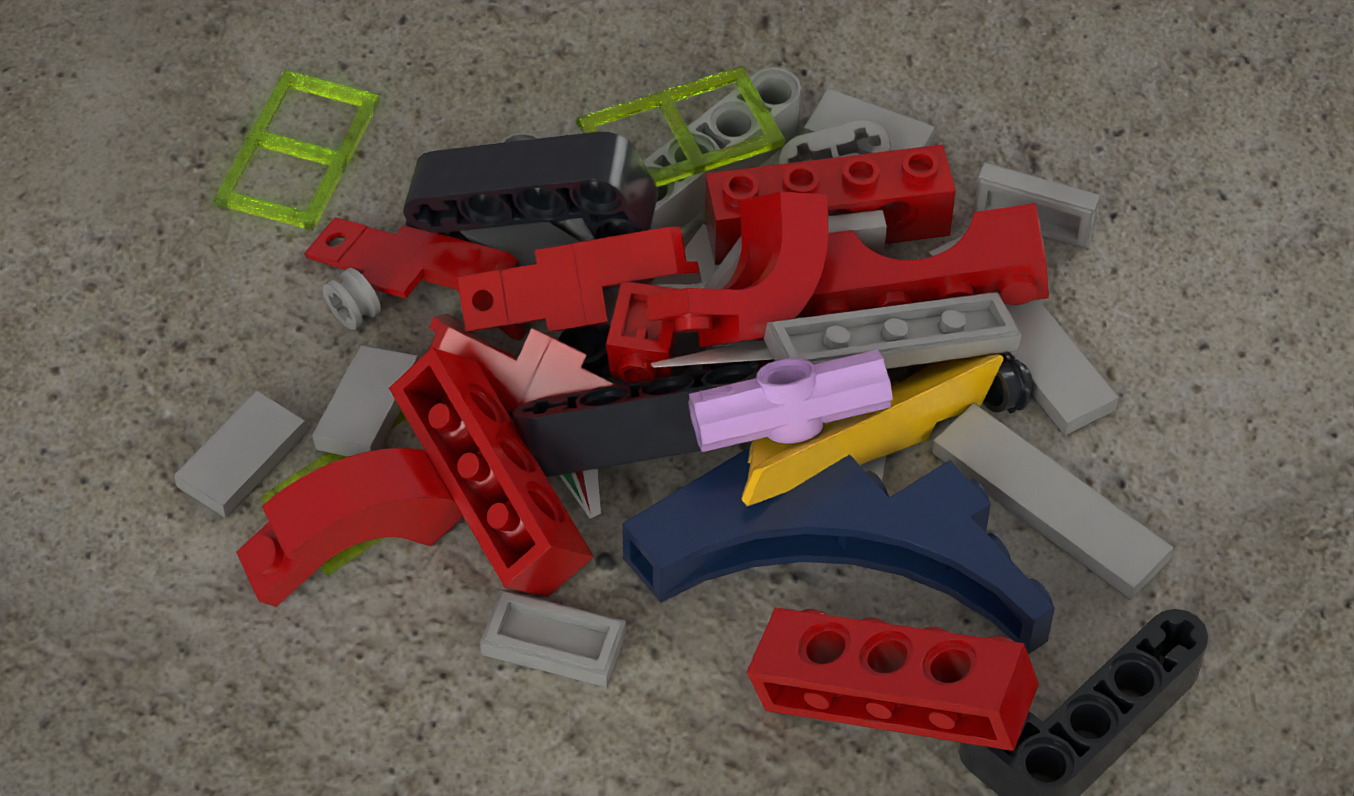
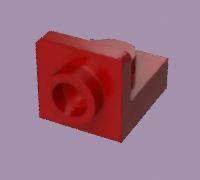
M621 281L606 342L611 376L631 383L672 376L674 374L673 366L653 367L650 364L672 359L678 332H675L674 321H649L647 295L678 290L677 288Z

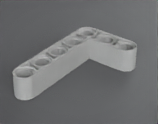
M775 67L760 70L643 160L659 192L650 230L664 227L682 228L705 210L706 173L758 167L794 138L799 127L801 86L799 79L793 73ZM520 132L503 138L500 143L539 139L541 137L532 133ZM582 218L549 221L552 225L581 242L594 240L593 235Z

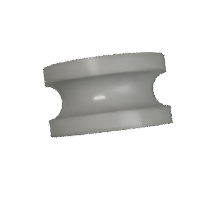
M347 268L341 273L340 282L329 280L323 285L322 290L326 303L336 318L348 329L356 330L362 325L363 316L374 318L380 313L381 306L377 294L366 278L354 268Z

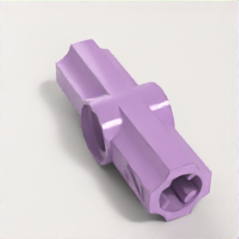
M877 349L814 365L810 361L798 358L777 360L760 368L755 379L689 394L688 404L697 443L701 451L706 452L768 437L770 440L778 443L791 444L803 442L818 435L823 429V423L890 408V402L893 400L884 358Z

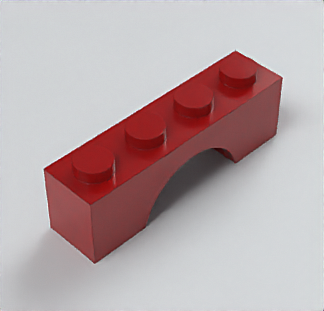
M1036 203L974 212L968 230L955 245L938 255L920 260H897L882 256L865 246L853 230L828 233L827 254L820 280L812 297L801 312L802 317L805 318L998 292L1003 303L1008 305H1023L1033 300L1049 298L1047 261Z

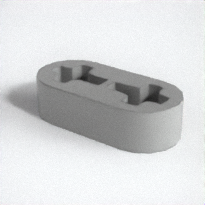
M869 119L855 120L799 135L791 139L783 147L779 160L780 164L800 162V156L811 153L813 160L859 155L852 152L857 150V141L862 138H868L871 146H877L872 149V153L892 151V146L886 129L878 122Z

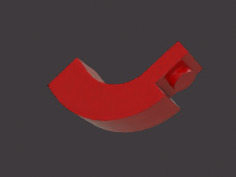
M776 192L740 200L741 254L737 268L730 281L722 289L683 288L647 295L649 321H674L675 332H698L699 347H711L763 338L768 322L795 319L812 297L824 268L829 236L827 195Z
M413 448L374 450L349 456L318 468L274 495L262 506L269 522L236 551V554L258 601L277 607L325 562L354 545L378 538L398 537L431 547L459 522L463 515L425 450Z

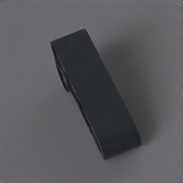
M590 132L423 153L417 160L403 213L411 225L431 233L582 218L594 239L650 230L659 192L638 152L628 139L611 132Z
M761 360L703 364L700 371L532 400L520 405L513 411L516 428L520 438L533 454L546 477L698 452L701 449L697 443L688 404L689 394L757 378V372L762 368Z
M1171 609L1159 613L1044 722L1029 711L1014 751L960 742L958 752L961 762L972 774L999 796H1080L1193 686L1198 678L1208 642V632L1205 624L1196 615L1186 610ZM1161 655L1165 657L1163 665L1159 663ZM1120 690H1134L1140 693L1142 696H1128L1122 693ZM1075 731H1091L1099 738H1083ZM1037 772L1047 773L1054 777L1056 781H1038L1030 774Z

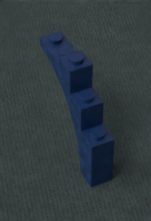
M747 448L622 523L623 559L660 603L705 581L749 568L798 562L847 564L904 576L948 594L990 620L1014 642L1024 643L1028 654L1047 643L1049 639L1055 607L1048 591L1038 580L1026 577L1013 563L1006 546L996 535L986 533L991 507L989 497L983 486L975 478L966 477L951 460L889 497L888 491L878 475L870 470L865 472L849 454L790 491L747 507L741 500L750 468V463H748L750 449Z

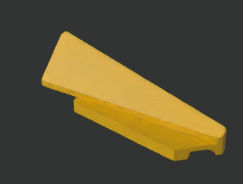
M981 355L933 362L901 382L891 383L893 400L890 402V408L823 423V429L818 435L803 442L791 444L778 443L770 440L768 437L753 440L748 457V463H750L748 480L741 500L748 507L786 493L849 454L859 465L929 440L937 422L963 413L973 403L981 407L1004 358L1001 355Z

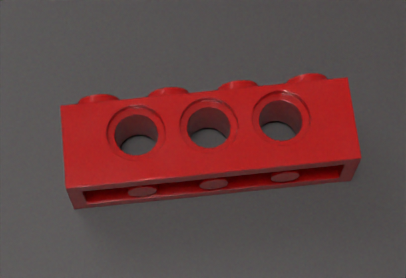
M943 144L706 173L705 223L714 264L720 265L741 236L740 200L776 192L827 195L828 216L883 210L887 226L885 244L950 236L956 189Z
M432 347L389 387L393 397L505 588L549 597L594 557L533 454L520 438L515 424L477 361Z
M775 607L747 670V674L765 711L1014 751L1039 685L1024 643L1014 642L1002 636L983 638L955 634L939 627L921 629L893 625L877 618L858 620L831 616L815 609L796 611Z

